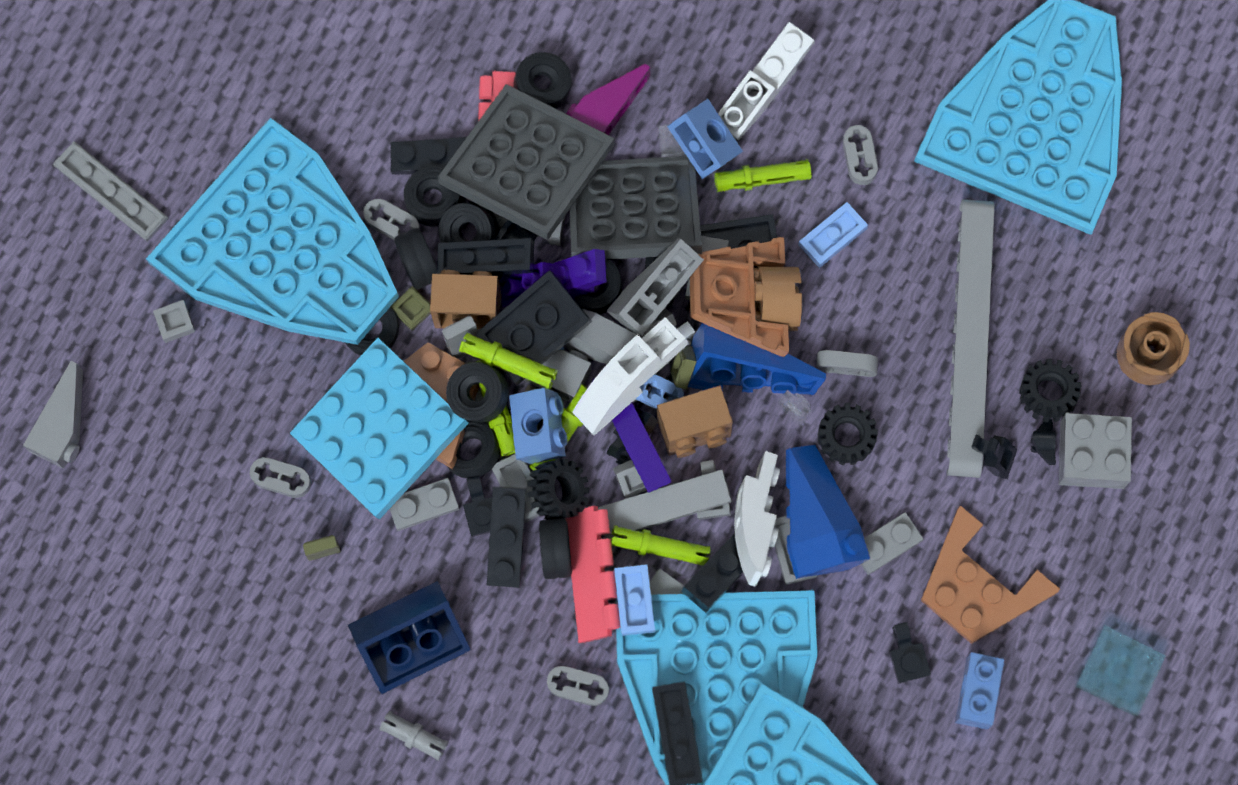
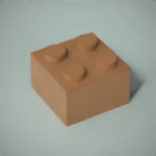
M443 270L440 274H432L430 313L435 328L444 329L467 316H471L477 330H480L500 313L501 291L498 276H492V273L486 271L473 272V275H460L455 270Z
M721 386L657 405L658 425L669 456L676 454L677 458L687 457L696 452V447L706 444L708 448L719 447L727 442L726 438L731 437L733 422Z

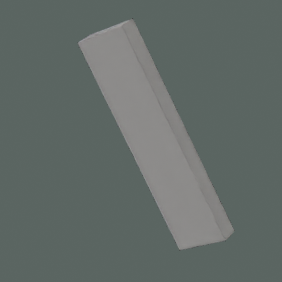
M75 141L53 163L54 167L147 242L168 220L164 213Z
M719 470L666 486L650 493H643L598 507V510H608L610 533L606 534L605 538L610 539L615 536L611 535L614 525L640 531L732 503V498L724 471Z

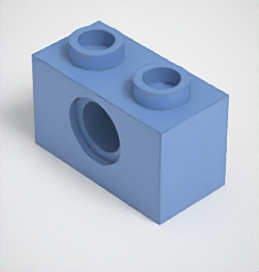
M706 99L667 126L702 179L743 152L709 99Z
M540 388L509 395L516 459L533 464L566 457L567 435L562 428L561 419L564 407L559 393L547 388ZM543 419V421H544L543 427H542V429L538 432V431H537L538 423L540 422V420Z
M972 652L967 656L955 723L987 730L993 726L1004 659Z

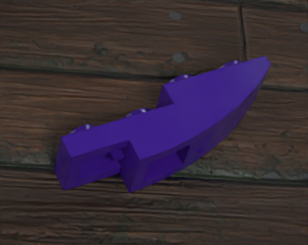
M592 249L555 263L540 262L534 265V273L511 274L504 286H501L502 307H507L549 270L554 272L573 297L594 292V286L606 283L605 250Z

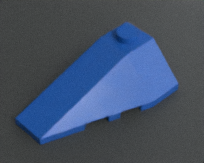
M703 323L692 339L691 346L696 358V364L688 384L690 388L707 390L721 386L723 392V385L742 386V392L753 393V389L768 386L771 387L773 393L815 395L826 380V373L790 354H787L785 357L778 356Z
M816 445L788 448L786 450V487L790 490V506L786 507V518L790 519V535L787 536V550L795 578L841 572L852 569L869 560L870 556L861 526Z

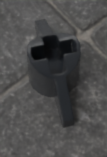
M1049 419L1048 422H1043L1037 430L1033 431V438L1030 443H1033L1034 446H1031L1030 450L1033 453H1038L1048 465H1055V431H1053L1052 419Z

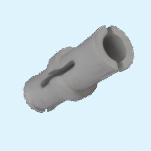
M392 711L386 714L384 719L396 724V727L382 721L380 726L382 732L384 731L404 741L405 746L410 749L415 747L437 761L441 759L443 753L433 748L432 744L445 750L449 743L447 740H443L423 730V725L419 723L414 725L397 716Z

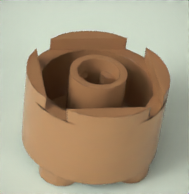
M799 267L754 268L756 321L788 325V331H798L797 327H800L802 293H799V288L795 286V283H801Z
M1151 312L1134 320L1120 338L1117 346V359L1121 371L1133 381L1144 385H1158L1172 378L1183 365L1189 353V338L1187 333L1185 335L1180 327L1181 324L1172 316L1159 312ZM1149 345L1154 346V352L1148 347Z

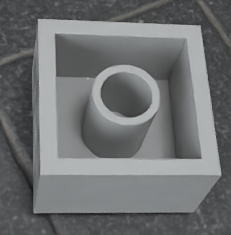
M1066 413L1060 421L1059 485L1125 489L1131 482L1132 417Z

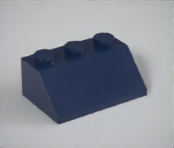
M438 581L348 624L354 642L381 695L471 651Z

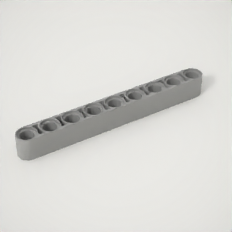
M961 199L959 211H962V216L958 229L960 250L957 253L956 272H959L955 289L957 311L954 314L953 329L956 337L955 345H953L952 349L954 373L951 376L950 395H953L952 407L949 409L951 434L950 438H948L947 457L950 460L949 469L946 470L947 476L980 478L983 454L973 450L971 446L976 434L984 439L994 201Z

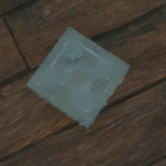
M1105 625L1096 640L1075 687L1136 717L1141 711L1166 655Z

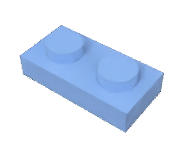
M846 202L802 238L798 245L820 268L868 228V224Z
M638 565L614 568L621 636L655 632L648 566Z

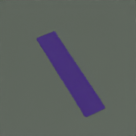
M630 403L612 422L647 492L650 493L671 483V479L633 404Z

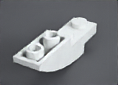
M790 22L754 70L748 72L718 113L733 137L737 140L749 130L796 73L797 66L815 43L814 39Z
M666 317L642 338L637 334L598 374L572 411L573 414L595 436L642 394L643 391L640 387L686 347L689 342Z
M765 451L758 464L755 478L745 476L738 489L735 505L734 525L737 552L747 582L752 586H756L761 576H767L772 562V558L767 556L769 547H774L779 529L774 528L777 515L769 513L773 496H769L768 493L770 486L775 487L780 468L775 467L778 455Z

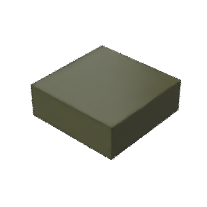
M413 286L390 306L396 316L411 331L431 314L430 303Z
M687 345L675 356L670 372L674 384L678 388L687 389L696 364L692 346Z
M333 535L303 544L305 556L309 561L341 552L338 540Z

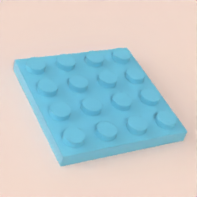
M377 338L296 425L290 434L380 520L469 422L456 415L449 404L383 341Z

